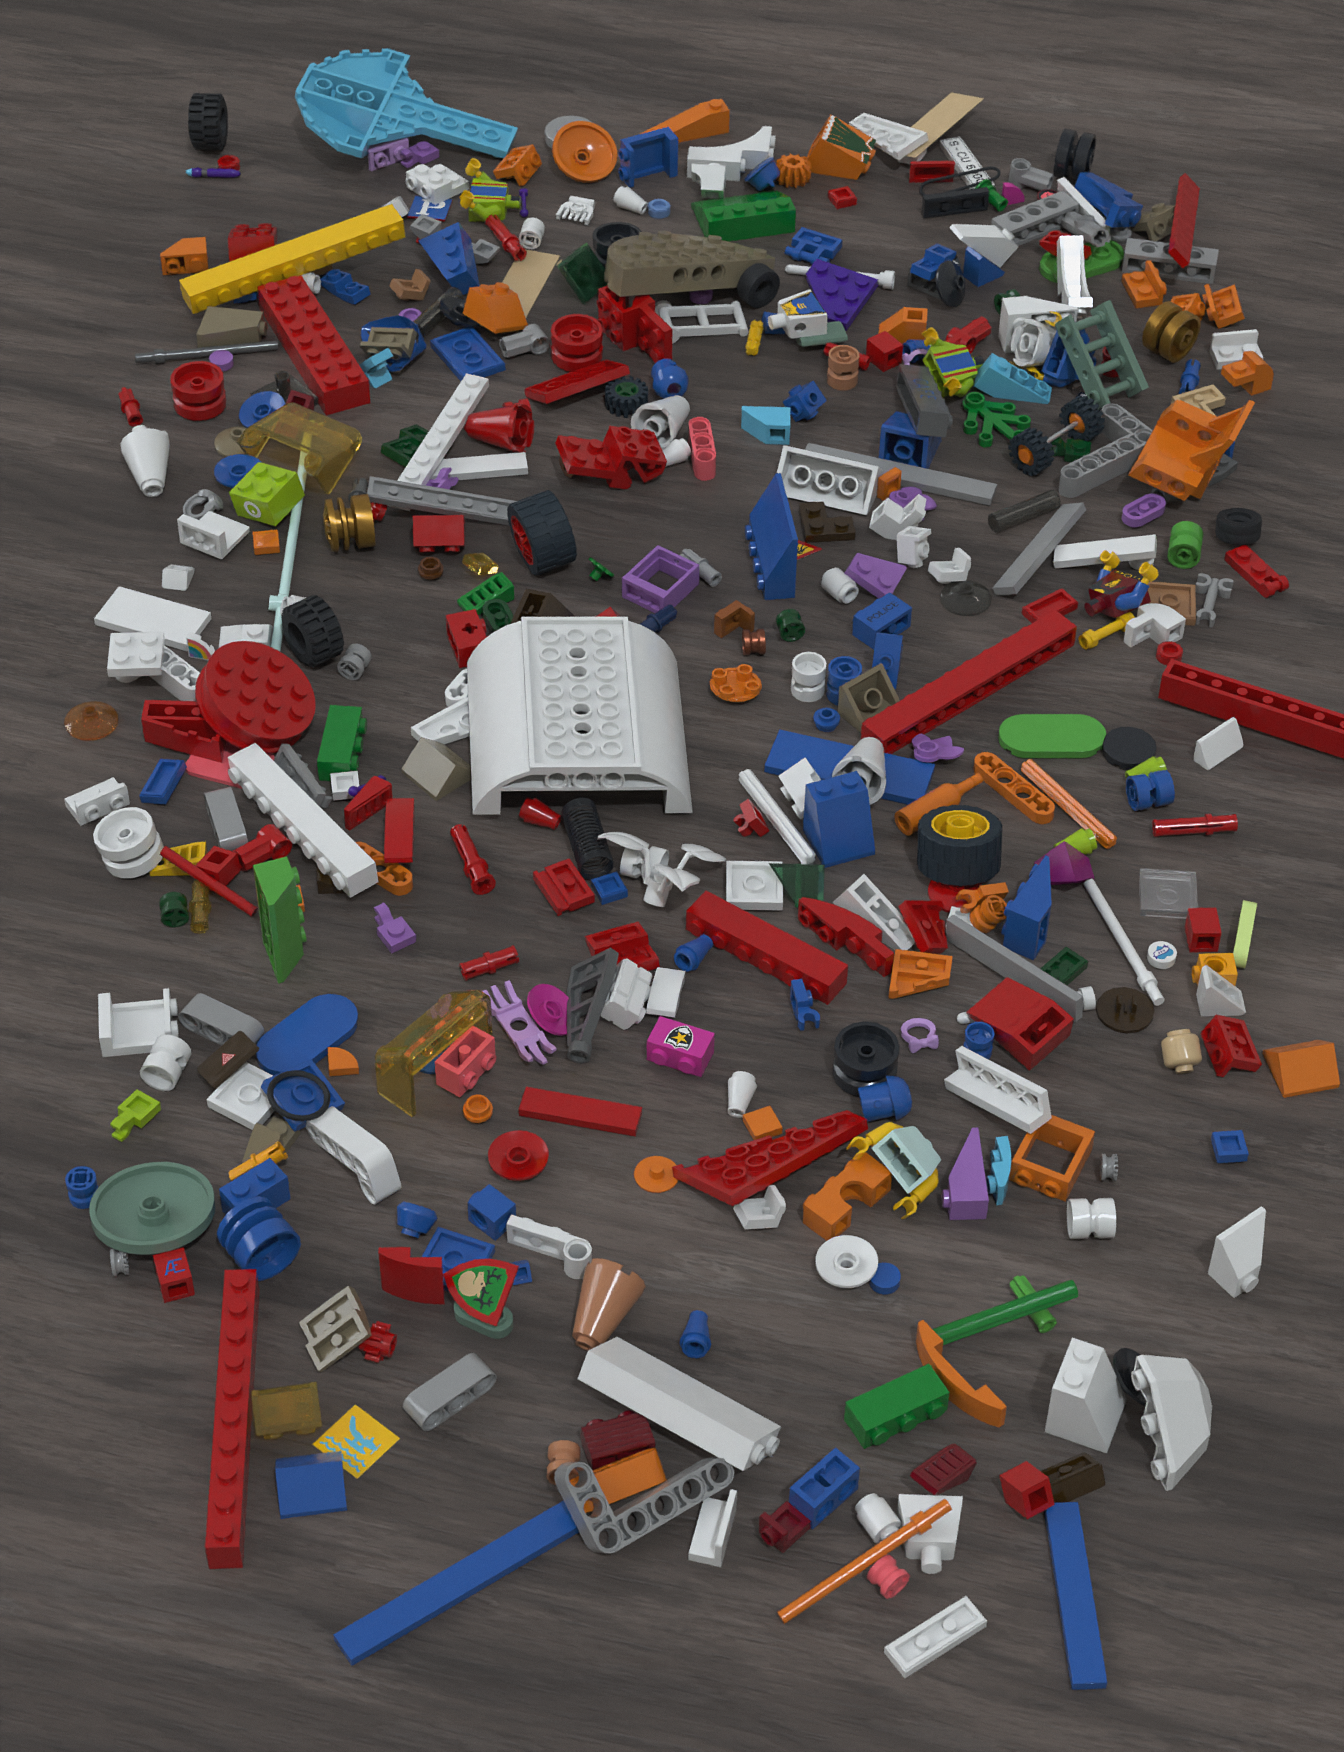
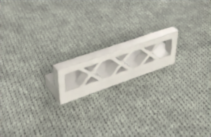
M963 1046L956 1050L959 1069L944 1079L947 1090L1030 1134L1052 1118L1046 1089ZM1032 1095L1037 1097L1038 1102H1036Z

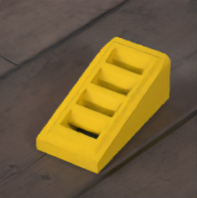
M195 842L170 848L194 865L208 853L206 842ZM163 857L161 861H164V864L157 865L149 872L150 876L189 875Z

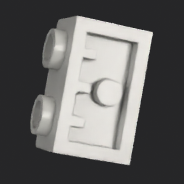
M1254 329L1213 333L1209 354L1216 369H1222L1224 365L1242 360L1243 352L1245 351L1256 352L1263 359V355L1257 345L1258 331Z
M114 777L64 799L67 809L80 826L130 804L127 786L125 783L119 784Z

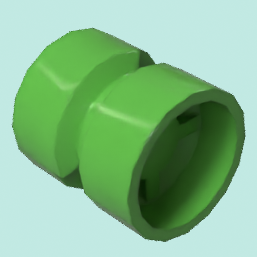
M1182 521L1172 527L1167 557L1173 566L1188 569L1196 566L1200 561L1203 530L1198 524L1191 521Z

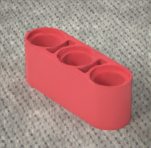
M694 417L688 424V445L692 453L690 457L693 473L697 479L708 481L716 475V450L711 424L704 417Z

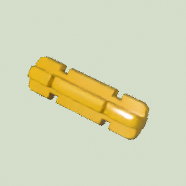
M753 320L751 322L747 338L748 342L746 343L747 355L752 354L755 356L758 354L761 334L763 332L762 321L757 322Z

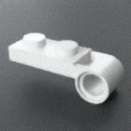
M515 1215L510 1216L507 1222L508 1243L564 1260L566 1275L572 1279H583L585 1267L588 1262L591 1263L592 1247L587 1240L570 1235L558 1227H549L536 1223L529 1218H521Z

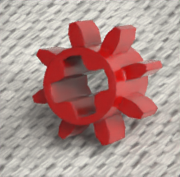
M376 1321V1324L372 1323L370 1327L371 1336L358 1345L360 1350L366 1352L364 1359L379 1363L380 1360H384V1356L390 1358L393 1355L397 1344V1335L390 1332V1324Z

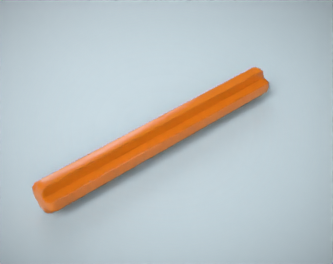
M1032 759L1022 763L1021 771L1085 830L1090 828L1096 840L1105 849H1110L1116 845V835Z

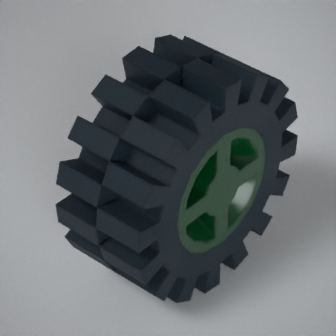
M623 376L621 380L617 378L614 379V382L609 381L605 387L607 411L610 410L612 415L616 413V417L624 415V418H628V415L633 416L640 406L648 403V386H646L644 381L641 382L639 378L634 380L633 376H629V379H625V376Z

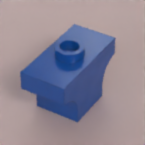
M877 632L872 668L882 663L894 689H896L901 667L903 635Z

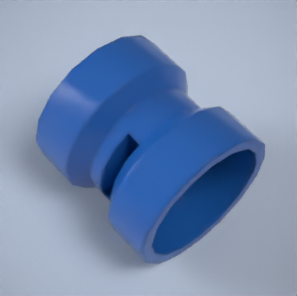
M984 1022L969 1024L965 1030L963 1047L986 1059H990L993 1050L992 1043L994 1042L993 1028Z
M87 1166L75 1167L67 1173L65 1178L69 1200L72 1206L78 1209H87L90 1207L91 1199L98 1188L96 1174L93 1169Z

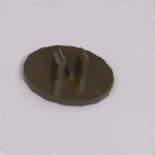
M1127 987L1112 988L1104 992L1098 999L1096 1007L1098 1018L1106 1027L1115 1032L1125 1034L1137 1033L1146 1029L1153 1021L1155 1011L1152 1001L1144 993Z

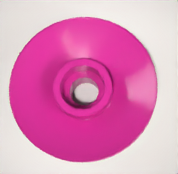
M549 984L536 985L530 990L527 997L528 1008L533 1019L540 1027L551 1034L558 1036L567 1035V1001L569 997L555 986Z

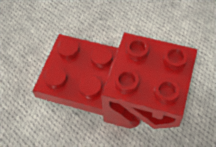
M608 286L598 289L597 320L601 323L603 332L611 339L613 344H616L622 351L639 346L655 363L662 359L672 360L673 329L655 312V301L649 295H636L632 307H629V296L620 297L610 290Z
M609 426L603 441L558 435L555 442L568 474L605 478L611 488L628 489L631 487L632 480L628 470L632 468L637 470L645 483L661 475L667 464L666 457L655 433L647 429L638 430L625 426Z

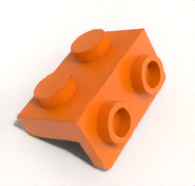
M1209 283L1204 285L1206 294L1202 296L1207 307L1206 311L1210 322L1215 321L1218 329L1245 319L1235 284L1213 293Z

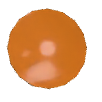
M741 664L737 668H716L712 671V677L709 682L711 691L717 697L731 702H744L759 695L762 684L758 676L752 672V667L747 664Z

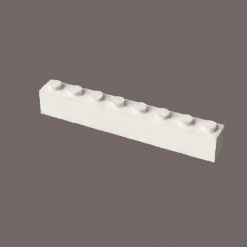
M256 743L228 757L230 767L228 775L234 784L238 783L243 788L245 795L249 799L253 798L257 802L259 809L264 814L268 813L272 817L277 828H282L287 833L290 841L293 844L297 843L302 848L304 855L308 859L312 858L324 875L328 874L338 890L342 889L351 898L378 883L375 861Z

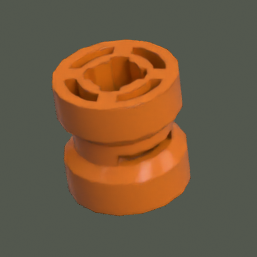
M997 895L988 896L981 905H977L970 912L972 925L982 933L992 931L998 923L1007 918L1004 915L1006 902Z

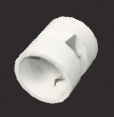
M803 652L796 655L793 659L791 693L802 702H814L821 699L824 695L827 663L820 654Z
M655 846L649 849L651 878H653L654 874H661L653 868L654 864L668 866L669 850ZM625 847L620 865L621 875L638 878L641 875L643 880L645 879V857L641 851Z
M166 1034L157 1037L150 1055L147 1056L140 1070L141 1078L145 1083L157 1090L170 1091L174 1089L182 1074V1070H184L192 1055L191 1048L185 1041L173 1035Z
M1086 1198L1068 1199L1067 1229L1069 1238L1088 1239L1091 1233L1100 1239L1114 1238L1116 1233V1209L1113 1198H1098L1092 1204Z

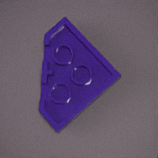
M816 259L806 272L808 285L827 313V323L840 321L845 331H847L878 287V279L819 259Z

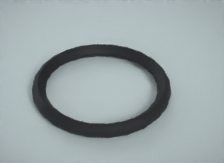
M292 1070L280 1073L272 1079L267 1089V1098L272 1108L283 1117L294 1121L316 1119L325 1113L330 1104V1092L326 1084L319 1077L305 1071ZM291 1076L308 1078L322 1089L324 1103L319 1110L309 1115L289 1113L283 1110L274 1099L273 1090L276 1084L282 1079Z

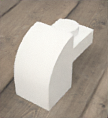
M918 494L902 508L887 498L873 511L869 528L886 539L897 540V533L908 526L918 527V523L922 521L926 514L925 505L927 499Z
M1155 603L1141 605L1138 607L1137 617L1132 618L1126 623L1124 643L1131 648L1149 637L1157 644L1166 641L1176 642L1183 638L1186 618L1166 605Z

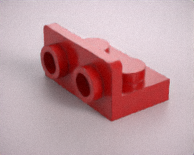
M1216 1014L1201 1031V1037L1217 1076L1224 1077L1232 1067L1256 1072L1262 1065L1244 1020Z

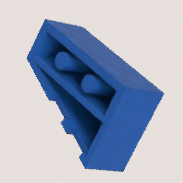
M459 222L418 240L459 297L467 294L470 287L480 286L472 241Z

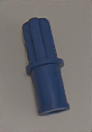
M667 605L655 614L647 615L646 620L641 622L640 625L659 633L663 626L676 618L678 612L673 605Z

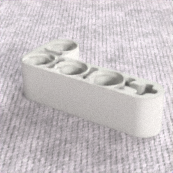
M164 645L162 675L150 677L180 701H196L195 685L200 672ZM141 676L116 677V679L123 683H129Z
M331 1106L320 1117L306 1121V1129L313 1141L357 1174L361 1189L372 1204L379 1203L401 1189L396 1165L387 1146L342 1112Z

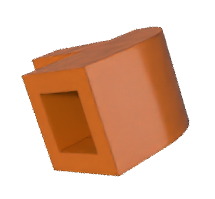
M1243 352L1242 360L1224 365L1221 370V375L1234 387L1241 385L1251 396L1270 390L1272 387L1273 369L1256 352Z

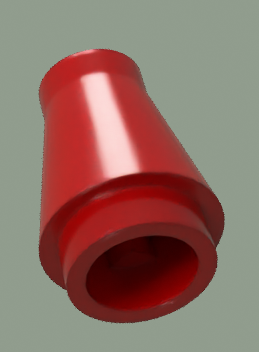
M527 797L519 813V817L524 819V823L548 827L553 830L557 829L562 818L560 814L553 811L536 797L534 799Z

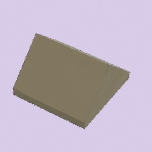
M882 663L839 687L838 713L860 733L862 723L867 718L875 716L886 707L900 701Z
M424 737L419 739L401 769L406 777L435 801H438L471 780V766L445 744Z

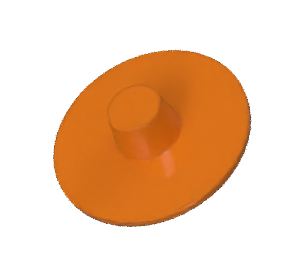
M663 1156L647 1157L637 1164L634 1170L635 1181L645 1191L651 1193L666 1192L672 1189L678 1182V1179L673 1177L672 1167L676 1166V1164Z

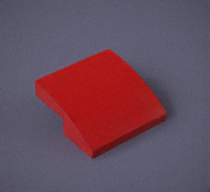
M638 921L585 936L592 956L611 947L619 953L617 964L627 958L637 964L638 968L642 967L647 971L660 967L659 958L649 945L648 934Z
M379 1247L378 1254L383 1291L413 1302L444 1304L445 1291L442 1257H411V1247Z

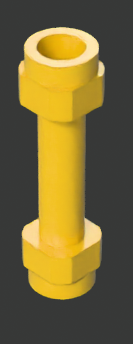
M1128 612L1116 617V621L1096 631L1089 629L1083 632L1078 637L1080 646L1085 650L1091 649L1098 645L1099 640L1119 630L1125 632L1126 623L1135 618L1134 615Z

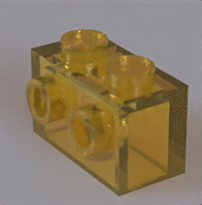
M317 1381L252 1391L256 1436L263 1435L264 1439H274L282 1437L283 1432L296 1430L297 1434H308L315 1432L316 1427L322 1426Z

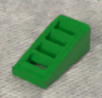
M500 572L457 600V604L464 611L476 609L479 615L483 613V604L488 600L501 599L506 603L515 600L514 585L503 572Z

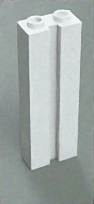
M615 1337L587 1352L578 1380L719 1458H725L724 1461L744 1471L754 1464L758 1465L762 1459L767 1456L771 1457L775 1453L780 1442L777 1435L781 1426L619 1337Z

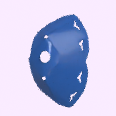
M405 316L385 317L362 326V341H368L369 334L367 332L371 331V327H409L418 333L419 339L418 342L415 340L410 358H401L400 360L389 358L386 360V362L393 363L391 366L389 364L386 366L389 372L401 370L426 349V343L418 325Z

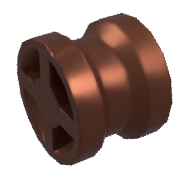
M763 628L757 629L755 632H750L748 629L742 630L744 655H750L752 652H757L760 655L766 653V639Z

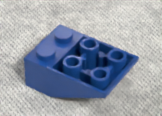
M1045 855L1039 865L1035 864L1033 866L1029 880L1021 883L1017 891V897L1014 901L1009 900L1004 910V915L1007 916L1001 932L1004 935L1003 946L1031 960L1036 958L1047 939L1052 905L1049 856Z

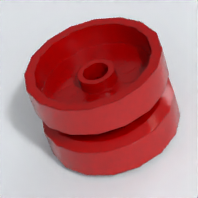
M570 314L558 318L552 324L551 357L553 363L558 368L572 372L602 361L603 328L596 318L584 314Z
M192 361L177 367L171 374L173 404L178 415L185 419L198 421L214 418L223 412L226 407V392L224 389V375L220 367L210 362Z

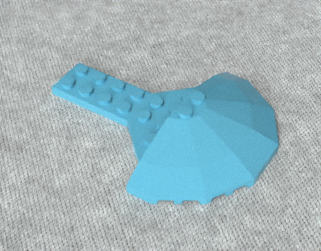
M362 49V53H350L349 50H343L339 52L337 57L331 58L328 56L320 64L312 63L308 66L295 92V99L306 126L338 152L363 158L368 154L370 145L423 134L433 139H440L453 145H460L504 159L509 153L518 131L517 127L434 103L431 98H426L422 87L416 80H411L408 76L407 67L410 55L391 49H382L381 52L370 53L369 49Z

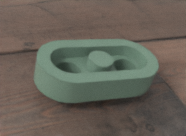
M456 1301L454 1303L455 1319L465 1327L494 1339L504 1338L513 1330V1315L506 1307H504L501 1319L496 1327L474 1318L465 1312Z

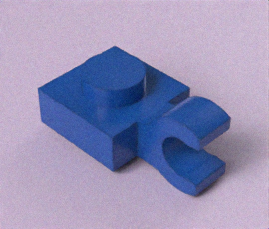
M803 979L791 980L790 1001L796 1021H798V1028L803 1031L805 1021H812L815 1028H819L820 1015L816 1010L809 1008L813 1006L811 991L805 989Z

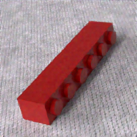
M705 891L686 910V930L694 936L699 937L702 934L709 936L717 948L723 949L735 955L741 961L748 962L761 969L764 973L782 980L788 986H791V980L803 979L805 989L811 991L813 999L828 1005L847 984L848 964L708 891Z

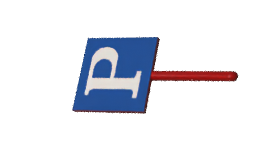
M415 196L407 217L417 219L421 214H424L438 221H445L453 200L447 199L434 205L421 196ZM417 237L416 243H420V242L418 241V240H420V238Z

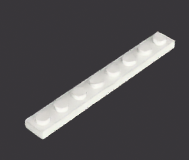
M466 373L397 481L427 485L465 425L469 414L474 411L488 389V378ZM391 506V507H395V508H399V509H403V510H407V511H410V510H411V509H409V508Z

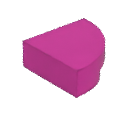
M1003 183L1002 196L1008 200V205L1025 202L1024 194L1019 187L1013 185V183Z

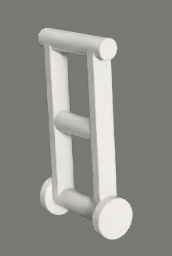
M662 300L655 304V312L673 329L672 343H675L682 336L725 334L747 336L749 333L741 305L738 301H734L731 304L672 307L670 302ZM734 314L736 324L709 325L707 315ZM697 316L700 325L672 326L670 317Z

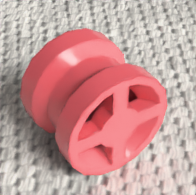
M891 1555L880 1558L867 1574L869 1582L873 1585H878L880 1593L886 1599L897 1595L910 1579V1574L905 1569H899L896 1566V1560Z

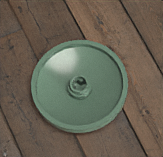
M150 1162L126 1168L104 1181L97 1188L91 1199L89 1213L93 1231L104 1244L121 1252L147 1255L177 1249L199 1237L210 1225L215 1214L216 1205L212 1185L199 1171L178 1163Z

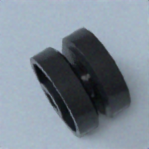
M1067 128L1063 130L1055 155L1054 177L1067 178L1072 171V178L1077 182L1080 173L1090 172L1096 148V134L1084 132L1078 140L1076 130Z
M610 222L597 227L592 233L594 248L593 266L605 274L609 246L622 238L639 235V232L642 231L637 226L624 222Z
M857 1022L843 1028L836 1036L832 1074L836 1084L844 1092L859 1097V1087L885 1082L886 1076H897L900 1045L896 1035L889 1028L875 1022Z

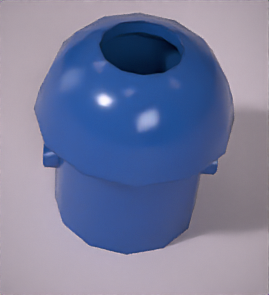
M662 359L654 364L651 376L653 378L652 387L656 395L663 399L675 395L683 396L688 389L689 381L685 370L678 367L676 362L671 359Z
M886 1076L885 1082L858 1088L863 1115L867 1122L893 1116L898 1121L911 1111L912 1098L909 1086L903 1078Z

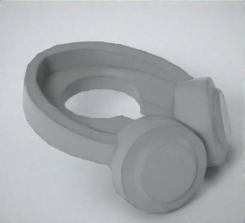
M202 489L185 502L183 513L200 520L208 511L213 512L215 509L217 511L223 509V502L214 492ZM208 501L204 505L203 512L197 515L192 514L194 506Z

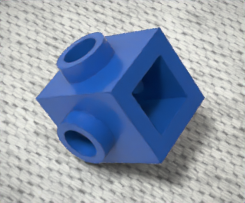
M813 380L803 386L799 384L788 391L790 396L783 401L785 407H790V415L797 422L803 418L806 420L813 418L819 413L817 409L827 400Z

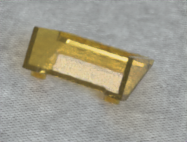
M287 403L246 428L237 441L244 454L256 458L269 438L307 453L308 455L304 459L305 470L309 475L315 477L324 493L330 494L361 445L362 436L357 429L296 403Z

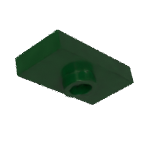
M1065 947L1040 969L1063 984L1068 985L1088 968L1089 961L1068 947Z

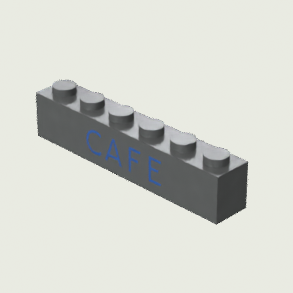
M899 364L896 389L916 434L946 437L947 429L950 430L952 427L953 418L928 367Z

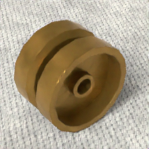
M1171 301L1164 302L1156 308L1146 323L1142 336L1143 346L1154 353H1160L1163 358L1172 363L1179 362L1189 353L1197 340L1201 326L1200 318L1187 310L1183 311L1180 306Z

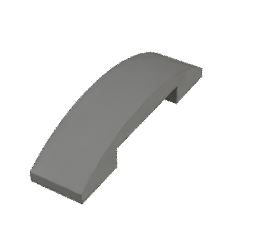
M421 214L410 225V230L418 238L423 239L440 231L441 222ZM482 239L476 244L472 243L476 264L488 263L500 251L499 246Z

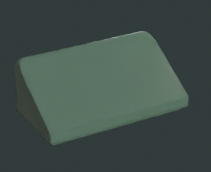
M836 321L827 323V334L796 338L798 345L806 347L845 342L848 340V336L842 323Z

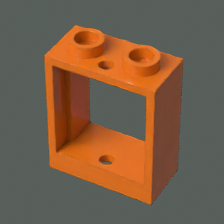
M1051 1115L1052 1118L1033 1133H1026L1011 1162L1009 1180L1016 1182L1020 1186L1029 1187L1049 1197L1066 1202L1092 1151L1095 1131ZM1036 1139L1075 1154L1065 1175L1025 1160Z

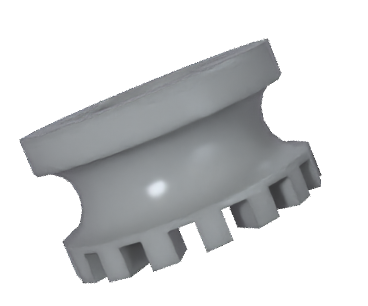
M1101 1153L1099 1166L1101 1181H1105L1106 1178H1111L1112 1181L1117 1180L1118 1169H1115V1167H1118V1164H1115L1118 1163L1117 1154L1107 1157L1105 1153Z
M112 1248L110 1249V1260L113 1277H116L120 1272L129 1275L128 1253L116 1251Z

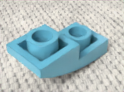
M1008 1136L996 1137L995 1148L990 1151L991 1170L990 1175L986 1176L988 1193L993 1194L996 1205L1003 1204L1008 1189L1011 1168V1149Z

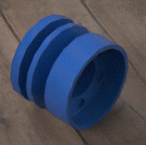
M257 1196L237 1204L225 1215L217 1230L219 1243L235 1259L240 1269H257L258 1281L270 1279L281 1273L292 1263L301 1246L300 1236L283 1219V1215L267 1197Z

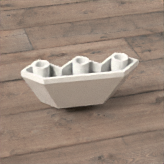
M1140 1355L1136 1357L1131 1378L1134 1387L1137 1390H1141L1146 1400L1144 1415L1141 1417L1143 1430L1146 1435H1151L1156 1445L1154 1459L1151 1461L1152 1473L1156 1480H1161L1165 1490L1169 1491L1176 1486L1207 1450L1212 1413L1210 1394L1201 1374L1187 1359Z

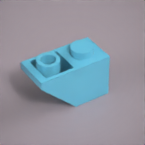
M742 406L741 428L764 444L789 445L790 407Z

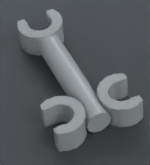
M1198 574L1196 592L1200 594L1207 593L1203 609L1198 610L1196 613L1195 623L1199 625L1200 620L1206 619L1210 622L1209 627L1214 626L1216 614L1213 608L1217 594L1222 598L1229 599L1234 580L1229 578L1221 580L1217 578L1211 579L1207 574Z

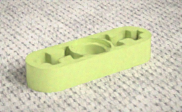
M1245 900L1242 903L1233 951L1236 967L1244 969L1247 963L1257 908L1256 902Z

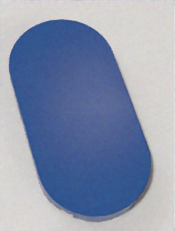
M324 994L310 999L259 1039L257 1043L259 1051L256 1053L259 1067L261 1070L274 1076L310 1059L316 1064L328 1055V1047L337 1048L354 1034L358 1021L356 1006L348 998L337 994Z

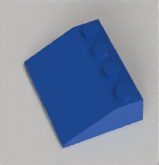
M776 473L749 514V525H745L746 540H750L749 554L750 557H754L753 571L758 573L757 587L758 590L763 591L765 600L795 598L798 537L781 473Z

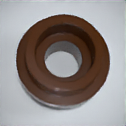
M426 557L421 560L418 566L419 575L428 580L439 578L444 572L442 563L436 557Z

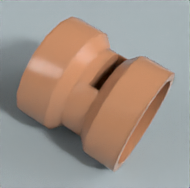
M559 1440L548 1446V1460L551 1463L547 1466V1480L550 1483L556 1485L554 1479L555 1472L561 1464L579 1462L580 1446L575 1442ZM573 1468L571 1470L569 1480L579 1476L576 1469Z

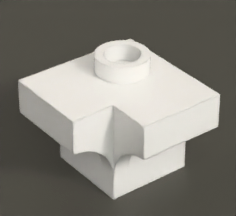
M710 163L708 165L692 164V181L697 182L701 186L702 199L724 198L726 188L725 166H721L719 163Z

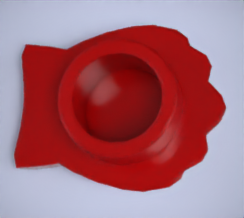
M371 502L373 522L375 520L380 522L385 515L388 505Z

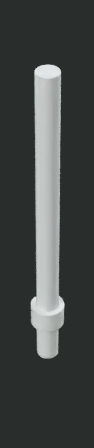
M1093 879L1086 880L1084 886L1137 974L1138 984L1143 991H1147L1155 1006L1161 1005L1165 999L1157 987L1158 982L1151 971L1146 969Z

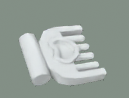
M570 196L569 202H565L559 208L556 219L560 220L561 216L565 219L568 213H570L568 220L574 217V221L580 218L579 221L583 222L585 219V225H588L593 217L595 200Z

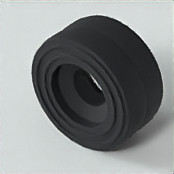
M756 263L747 268L741 275L737 284L738 296L749 306L762 308L769 304L776 296L780 287V278L767 265Z
M1246 508L1222 510L1216 517V537L1225 543L1234 545L1254 543L1261 536L1262 517L1256 511Z

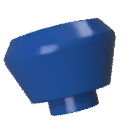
M403 1201L397 1206V1225L403 1227L401 1233L419 1238L420 1233L427 1234L438 1219L435 1211L413 1203Z

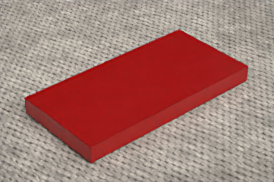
M605 359L525 388L524 391L526 398L547 404L630 374L629 367L625 364Z

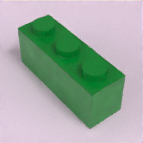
M330 705L317 759L319 781H331V773L358 771L359 756L357 754L362 753L363 737L361 736L367 732V718H363L362 707Z
M927 1364L846 1401L844 1421L863 1449L872 1445H881L891 1436L900 1432H909L921 1422L942 1416L948 1409L950 1392L931 1365Z

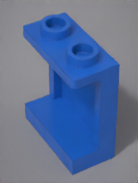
M669 127L620 139L618 154L621 160V168H619L618 173L621 181H624L629 188L634 187V179L665 171L670 178L678 176V137Z

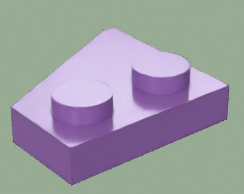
M857 553L844 574L877 598H881L889 592L893 593L907 567Z

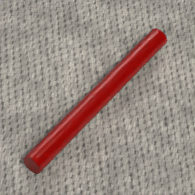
M163 847L160 856L249 916L253 917L257 912L258 907L169 847Z

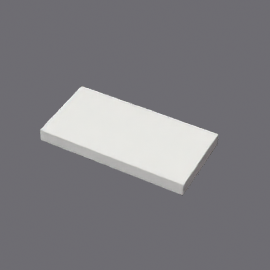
M118 587L95 616L94 621L97 626L121 633L164 632V645L188 652L186 641L188 633L192 632L200 635L211 620V612Z

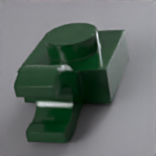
M1058 437L1050 442L1056 446L1050 448V450L1054 451L1053 456H1064V461L1066 462L1076 461L1090 454L1091 442L1080 439L1067 438V443H1065L1062 438Z

